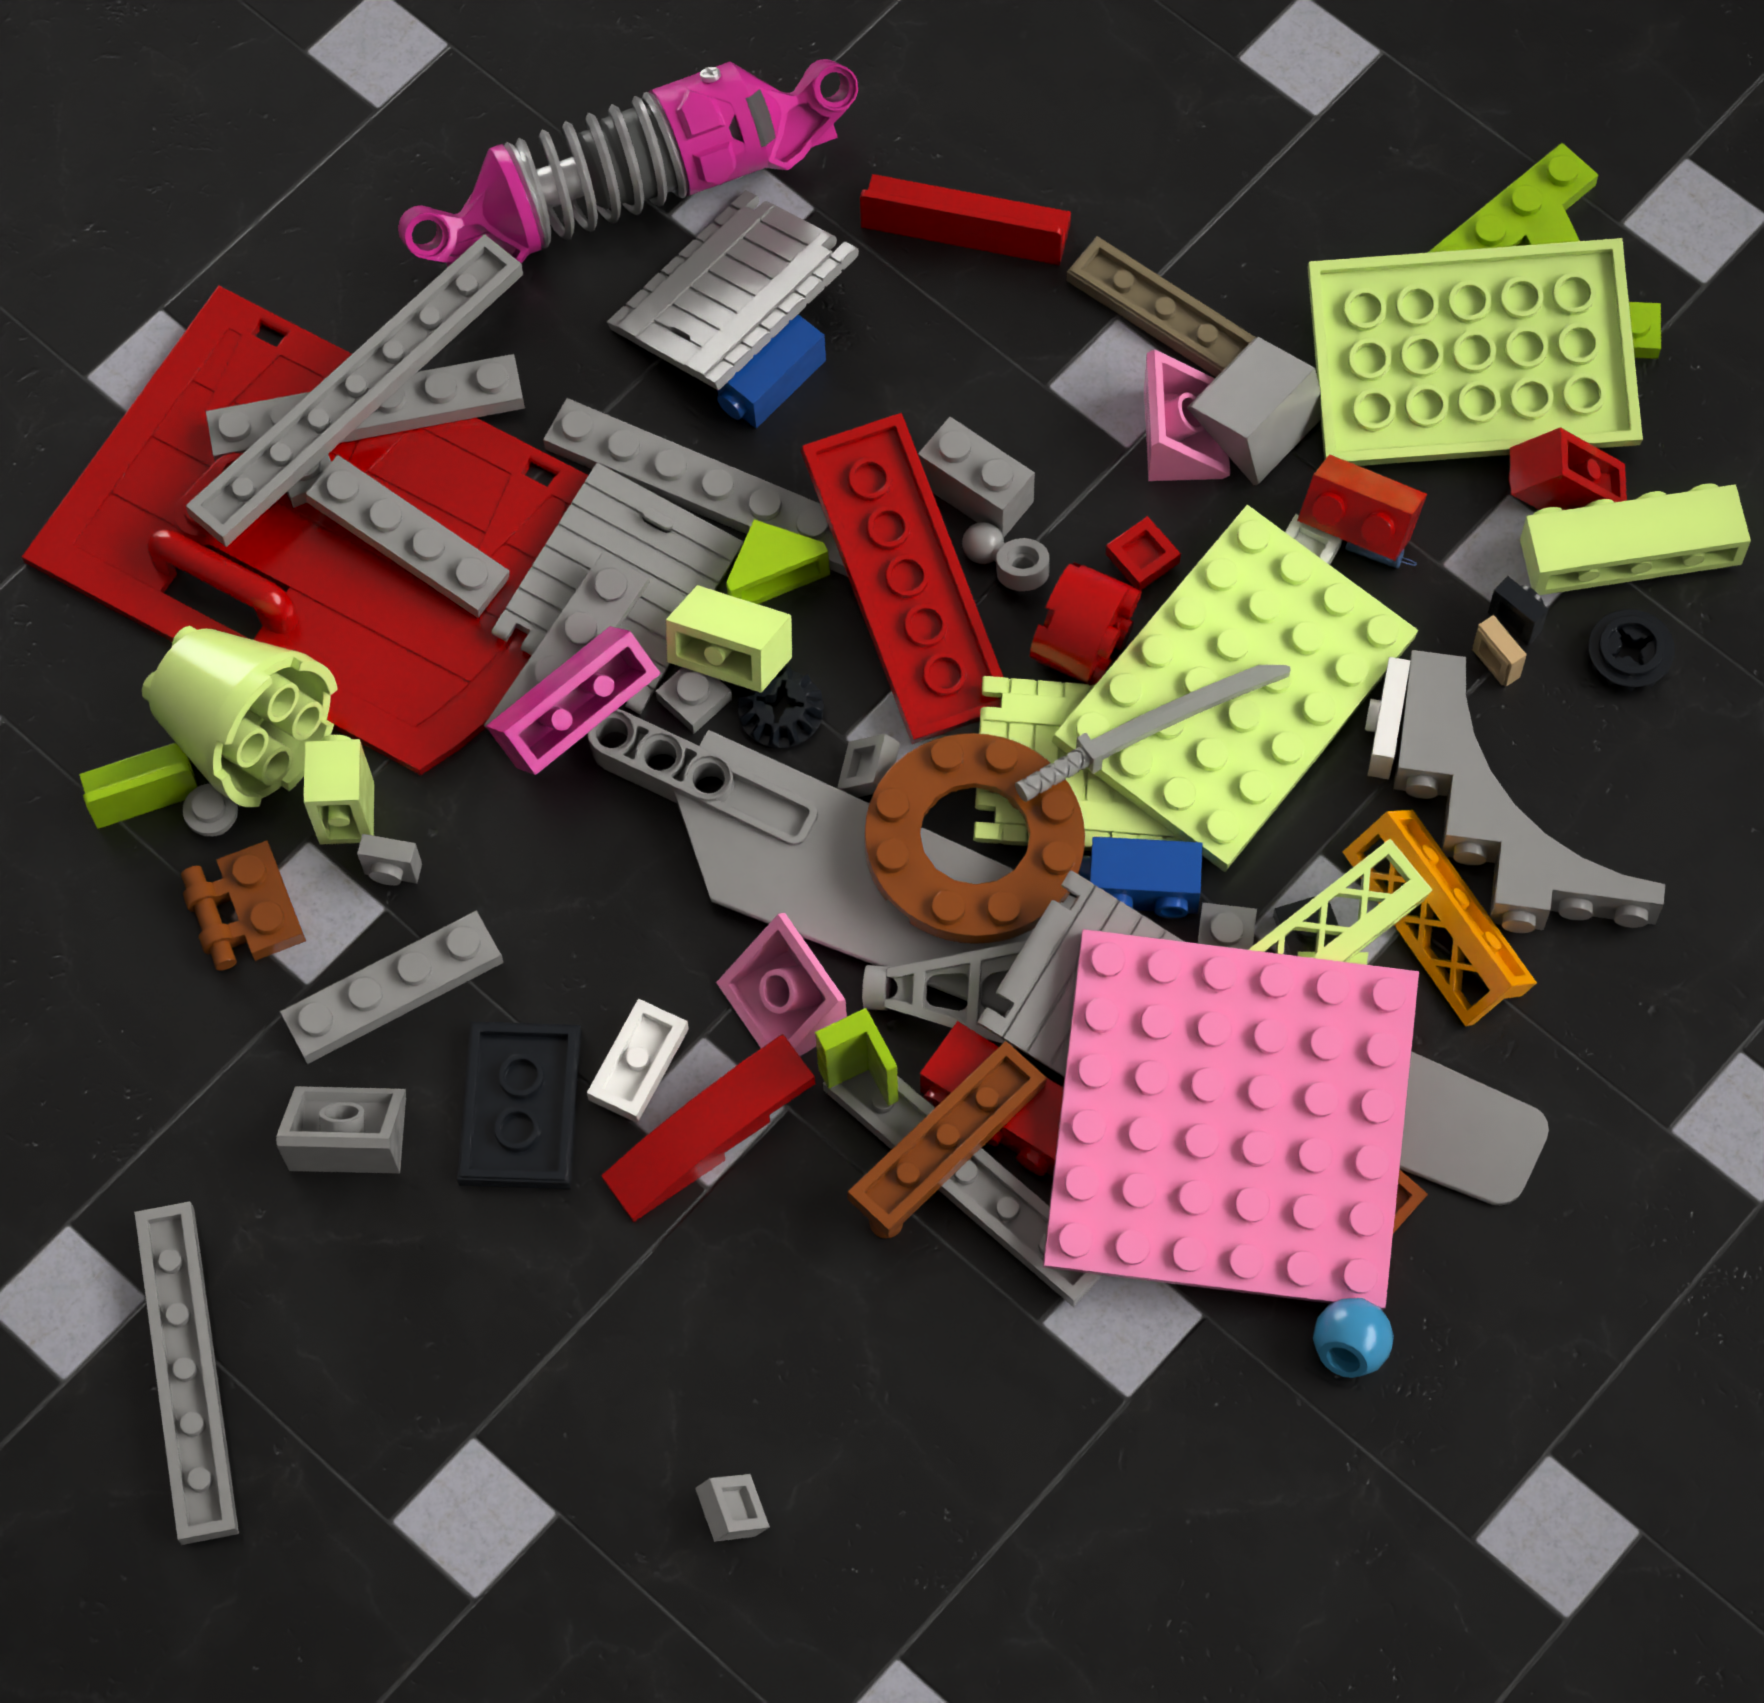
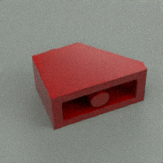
M1561 427L1510 447L1509 484L1511 495L1539 510L1548 507H1558L1562 510L1582 508L1593 501L1610 499L1614 502L1627 501L1625 463Z

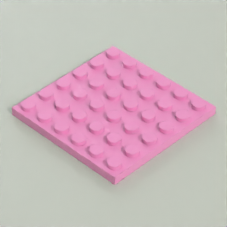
M1083 929L1081 933L1043 1268L1329 1304L1346 1298H1364L1384 1310L1386 1308L1419 971Z

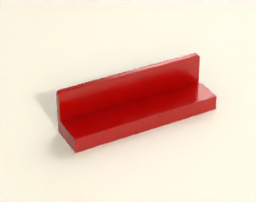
M872 174L868 190H862L860 195L862 228L1060 265L1071 223V211Z

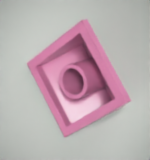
M1155 349L1146 355L1144 380L1148 481L1224 479L1230 476L1229 456L1187 409L1215 378Z
M786 913L778 914L716 982L760 1048L781 1034H784L798 1055L802 1056L816 1047V1031L847 1017L845 998Z

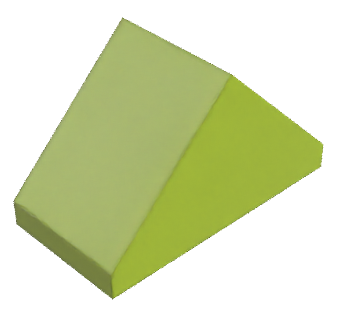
M754 519L727 579V593L730 596L760 604L830 575L828 550L824 542Z

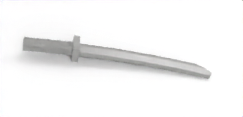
M1257 665L1186 694L1092 740L1087 733H1084L1077 737L1076 749L1072 750L1068 755L1058 758L1054 763L1044 766L1040 771H1035L1027 776L1026 779L1023 778L1016 782V791L1020 798L1027 802L1038 796L1039 793L1052 788L1053 785L1061 783L1065 778L1075 775L1080 769L1083 770L1088 767L1091 773L1094 774L1102 769L1103 759L1159 731L1238 696L1289 677L1290 666Z

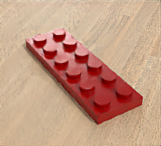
M902 412L803 445L801 448L802 457L911 743L915 744L979 722L982 707L1000 708L1001 698L982 695V677H1003V674Z

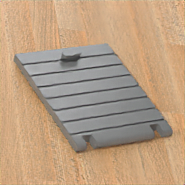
M745 190L731 203L730 207L728 206L713 220V223H710L695 240L693 239L679 253V256H675L661 270V273L656 274L643 287L644 289L637 292L626 303V306L618 310L607 323L612 331L713 388L720 390L736 372H739L753 358L754 354L756 355L771 341L772 337L774 338L789 323V320L794 319L806 307L807 303L809 304L824 290L825 286L827 287L842 272V269L844 270L856 259L859 250L857 247L844 241L832 252L831 249L837 242L834 235L768 201H764L757 207L759 197Z
M596 463L506 606V609L496 622L491 634L507 642L515 628L528 634L522 643L521 650L532 656L605 549L648 577L650 581L619 627L620 629L631 631L661 673L630 698L625 707L641 715L671 663L667 662L666 619L697 585L714 591L717 590V587L740 552L743 541L609 468Z
M1071 870L1061 884V887L1077 896L1071 908L1067 909L1054 900L1050 902L995 992L1002 999L1011 1003L1007 1013L1003 1017L986 1007L977 1022L1064 1078L1082 930L1184 942Z

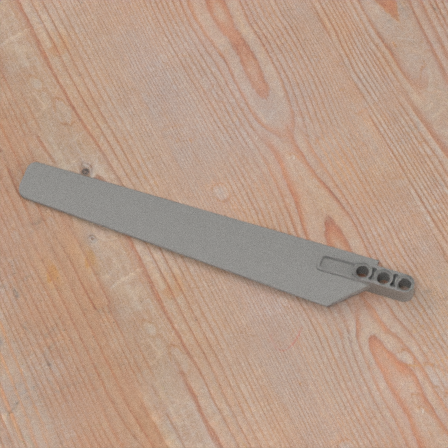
M620 709L614 711L588 732L592 756L599 766L678 804L710 900L713 903L767 924L778 914L786 913L803 938L875 966L895 967L1026 941L1034 930L1032 929L1020 936L1004 941L970 944L945 940L916 928L909 923L910 919L900 912L889 900L885 901L870 874L864 843L866 816L870 803L708 730L698 746ZM610 732H620L627 736V740L616 748H608L600 744L602 738ZM660 754L670 755L676 759L675 763L666 770L658 771L648 766L650 760ZM705 777H717L724 782L720 790L714 793H703L696 788L699 781ZM921 828L920 835L925 854L936 869L954 880L980 884L997 881L1014 870L925 828ZM1069 895L1064 903L1061 902L1060 904L1070 909L1076 897ZM1008 971L991 974L982 984L981 1003L983 1007H988L1004 1016L1011 1003L1002 999L995 992ZM963 973L935 975L927 982L929 987L965 1001L968 1000L969 978ZM1411 1051L1399 1169L1491 1205L1502 1206L1515 1201L1524 1190L1547 1140L1549 1132L1548 1121L1543 1113L1531 1105Z

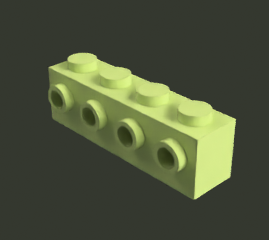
M1710 483L1696 486L1688 492L1666 495L1664 492L1655 491L1646 493L1635 500L1622 502L1601 499L1593 501L1582 508L1562 510L1558 507L1544 508L1533 515L1526 516L1520 537L1531 588L1539 595L1742 565L1751 542L1736 484L1718 487V485Z

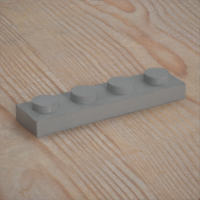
M339 455L334 458L306 493L308 504L477 618L480 617L509 580L508 569Z
M604 549L485 723V728L487 724L609 626L619 628L649 585V578Z
M476 910L280 1011L306 1063L309 1064L504 962L501 953Z

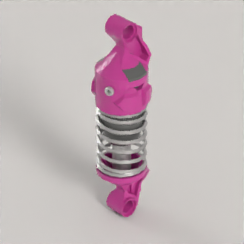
M828 59L817 60L812 63L805 71L795 90L791 93L777 90L732 62L705 68L697 74L645 92L642 99L634 96L631 102L632 108L621 112L617 106L611 104L608 110L609 116L600 119L599 122L595 115L588 113L585 118L587 130L576 134L573 125L565 121L562 131L572 156L565 160L559 161L549 132L543 129L539 134V140L548 162V166L536 170L527 143L521 138H518L515 146L506 142L505 145L500 144L489 148L474 190L458 214L436 210L423 205L414 206L405 211L400 218L398 225L399 237L410 252L417 257L445 262L448 268L485 234L517 261L522 263L529 254L541 250V247L547 248L551 241L550 224L560 237L569 240L574 233V218L584 229L590 232L595 230L598 219L597 209L607 221L616 223L620 217L621 204L629 212L638 215L643 209L644 201L650 200L653 204L662 206L665 203L667 193L671 191L675 195L684 198L714 186L722 185L725 182L740 179L747 174L764 168L791 169L805 157L811 147L838 138L834 123L856 99L858 81L854 73L847 67ZM837 72L840 77L839 90L833 96L823 98L820 90L821 81L829 73ZM585 196L588 219L580 209L576 201L577 198ZM561 205L565 228L560 222L559 218L557 217L555 211L553 210V207ZM424 220L434 221L437 231L433 240L427 244L414 243L412 232L416 224Z

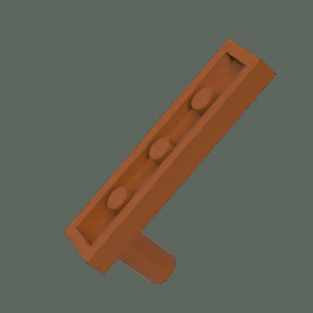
M1005 1041L848 1191L847 1200L869 1219L870 1228L875 1235L881 1238L896 1236L901 1231L903 1223L1046 1086L1047 1077Z

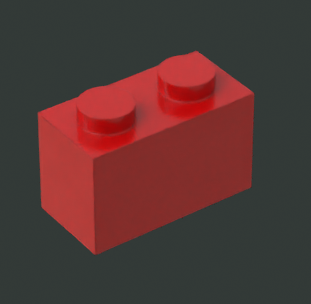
M1329 454L1312 477L1297 521L1396 561L1411 539L1427 494Z

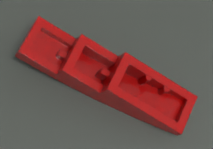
M781 1034L732 1068L650 1132L601 1175L602 1180L632 1222H635L726 1160L725 1152L770 1123V1114L816 1084L815 1076L784 1034Z

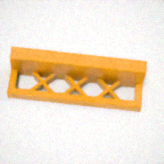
M1413 810L1387 811L1342 851L1352 867H1354L1366 858L1364 852L1380 838L1384 842L1391 839L1433 889L1421 903L1420 916L1406 915L1394 926L1465 1026L1474 1025L1503 999L1523 996L1537 984ZM1391 863L1389 873L1377 872L1374 867L1370 870L1369 891L1392 894L1401 887V883H1406ZM1383 880L1388 881V887L1386 886ZM1433 912L1437 915L1439 919L1433 918ZM1413 923L1419 924V931ZM1432 926L1446 928L1453 938L1451 960L1437 958L1430 948ZM1465 956H1466V958L1469 960L1470 963L1464 962V957H1465ZM1445 967L1450 968V974L1447 972ZM1463 970L1477 972L1490 990L1473 1006L1461 991Z

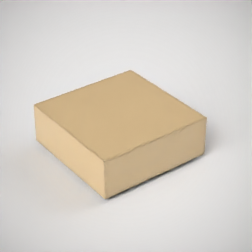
M1492 615L1478 625L1472 650L1499 683L1506 687L1520 678L1527 654L1497 618Z

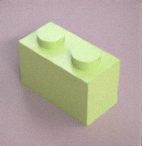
M697 585L666 619L667 662L762 693L792 658L791 615Z
M328 735L322 737L320 741H305L304 804L319 844L360 843L362 834L374 836V780L360 739H351L344 735Z

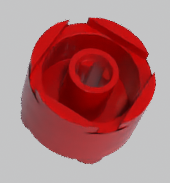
M1073 562V565L1069 564L1059 578L1045 608L1049 609L1044 626L1038 624L1029 657L1040 664L1083 683L1096 685L1112 666L1113 660L1109 657L1114 647L1122 650L1129 638L1134 625V621L1130 618L1137 607L1142 591L1085 565Z

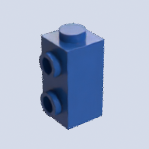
M800 315L789 320V323L774 338L772 337L766 346L756 355L754 354L753 358L739 372H736L720 390H717V400L720 406L732 418L736 420L743 418L757 429L826 361L824 334Z
M1092 837L1091 856L1083 855L1079 875L1134 910L1155 911L1156 915L1164 918H1181L1188 913L1198 914L1203 842Z

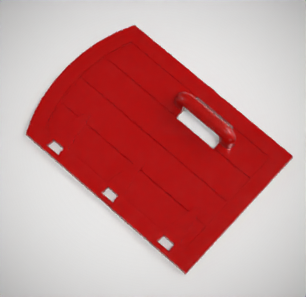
M218 285L22 555V559L29 566L173 642L175 635L187 626L197 630L208 628L247 638L165 594L164 592L177 575L175 567L255 609L262 624L261 629L253 640L304 653L331 671L338 688L331 695L327 720L334 724L333 729L352 739H360L361 744L422 775L459 751L485 729V723L530 659L531 655L521 650L522 643L528 634L515 628L506 642L491 634L578 491L585 483L588 475L478 418L339 443L328 453L331 462L339 455L509 570V580L479 618L310 504L304 503L293 508L287 493L281 496L227 547L219 541L205 546L179 533L174 519V509L179 499L215 462L206 411L311 392L352 355V353ZM262 324L285 336L277 347L256 337ZM531 463L556 475L548 487L525 476ZM275 583H277V584L281 585L282 587L288 589L287 592H285L282 588H280V587H279L278 585H276Z

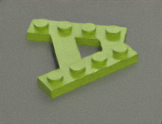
M1561 143L1428 253L1580 241L1566 210L1596 186L1598 174L1565 144ZM1629 302L1634 358L1658 359L1661 351V303Z

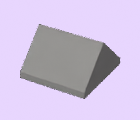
M1257 337L1197 396L1187 409L1251 483L1258 485L1321 420V392L1314 367Z
M295 1086L276 1135L277 1148L288 1170L400 1174L406 1089Z

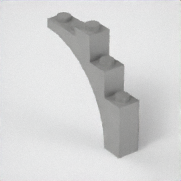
M1412 650L1402 709L1393 789L1406 791L1410 796L1422 799L1434 798L1437 795L1447 796L1441 850L1447 857H1453L1456 862L1465 865H1481L1485 862L1495 863L1489 915L1495 924L1502 925L1505 930L1510 932L1529 933L1535 929L1544 930L1550 911L1559 912L1562 917L1571 920H1587L1591 917L1614 919L1618 925L1630 928L1643 927L1647 924L1655 925L1664 905L1665 884L1622 875L1580 857L1545 834L1513 803L1493 775L1475 737L1466 698V657Z

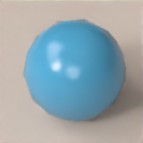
M1346 1298L1329 1304L1318 1316L1313 1333V1342L1317 1354L1325 1367L1335 1374L1349 1378L1360 1377L1377 1371L1389 1358L1394 1339L1390 1321L1383 1310L1364 1298Z

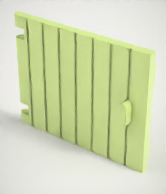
M983 676L982 695L1001 698V707L981 708L979 734L995 735L1016 741L1036 751L1050 763H1054L1058 758L1068 755L1052 743L1054 734L1095 685ZM1087 768L1080 769L1075 775L1065 778L1076 795L1081 808L1085 829L1084 851H1092V837L1183 841L1095 774H1092ZM976 788L975 808L983 811H995L994 823H974L973 840L981 843L1028 845L1029 835L1026 822L1019 810L1015 809L1008 799L1000 794Z

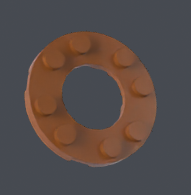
M978 733L956 734L938 738L918 746L899 759L887 771L874 791L868 807L864 838L865 855L870 874L878 891L885 901L889 900L900 912L910 919V924L932 936L949 941L970 944L993 943L1020 936L1034 929L1052 900L1064 903L1070 892L1061 887V884L1070 870L1079 874L1085 846L1084 820L1080 805L1071 786L1065 779L1061 783L1053 785L1047 791L1039 793L1033 799L1024 802L1016 791L1015 783L1023 778L1026 779L1027 776L1035 771H1040L1041 768L1050 764V762L1031 748L1004 737ZM968 788L989 790L1008 799L1009 803L1019 810L1024 817L1029 835L1027 852L1015 870L997 881L972 884L954 880L936 869L924 852L920 833L925 815L939 799L951 792Z

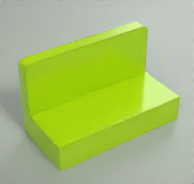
M176 742L79 774L85 792L83 798L97 829L184 801L188 794L198 787L190 759Z
M867 1008L815 1032L818 1068L828 1089L869 1070L886 1104L890 1106L899 1101L897 1065Z

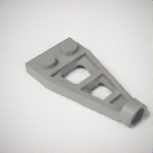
M1027 940L895 967L867 965L863 977V1007L868 1010H888L889 1008L951 1028L959 1021L982 1037L1003 1044L1005 1040L977 1023L985 1010L981 1003L982 984L991 974L1008 971ZM963 973L968 976V1000L965 1009L958 1011L935 1007L927 1001V982L931 977ZM891 978L896 981L898 986L897 993L892 998H890Z

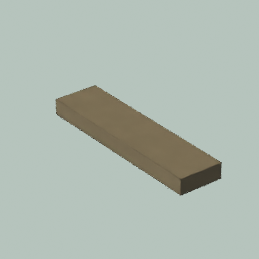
M1098 236L1067 271V282L1215 377L1256 338Z

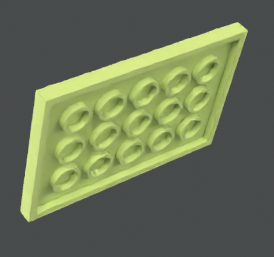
M1622 238L1310 261L1308 263L1316 370L1321 392L1320 416L1324 461L1329 454L1358 466L1510 455V447L1560 427L1597 448L1637 446L1641 444L1643 436Z
M1246 505L1056 731L1052 743L1068 754L1076 749L1077 737L1084 733H1087L1092 740L1142 714L1257 665L1290 666L1289 677L1238 696L1159 731L1103 759L1102 769L1094 773L1185 842H1203L1202 856L1225 872L1385 676L1389 657L1399 658L1415 639L1419 630L1249 505Z

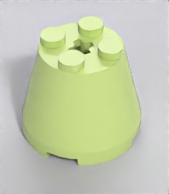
M187 626L175 635L171 649L166 653L157 670L151 673L144 681L142 696L149 701L150 709L155 719L219 793L240 806L259 807L262 798L275 792L281 786L290 791L304 777L305 741H320L322 737L331 735L334 724L327 720L331 695L338 688L331 671L304 653L213 629L197 630Z

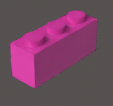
M609 626L487 724L486 728L517 769L536 775L661 673L631 631Z

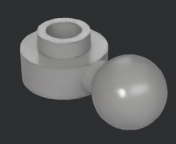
M988 522L975 523L965 531L962 538V548L965 555L971 561L978 564H988L995 561L998 580L1007 588L1016 591H1029L1042 586L1049 577V552L1040 542L1033 539L1019 538L1004 543L1001 531L995 525Z

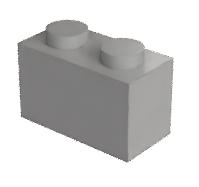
M952 417L945 421L918 453L932 493L977 523L988 522L995 525L1001 531L1003 538L1034 502L1035 472Z

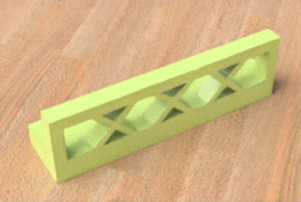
M1389 839L1248 950L1266 952L1276 944L1275 953L1283 954L1285 936L1293 930L1317 933L1315 955L1311 958L1347 962L1419 906L1433 889L1394 842ZM1385 858L1389 860L1406 881L1403 886L1392 894L1369 891L1370 870ZM1362 877L1360 890L1348 888ZM1335 897L1359 899L1358 921L1350 927L1327 925L1328 902ZM1368 901L1381 902L1367 913ZM1319 910L1318 923L1304 922ZM1325 934L1338 935L1337 938L1324 947Z

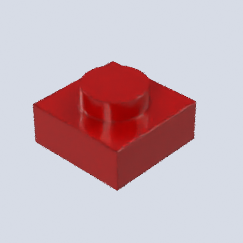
M1148 516L1106 545V556L1128 581L1140 591L1180 563L1181 553Z

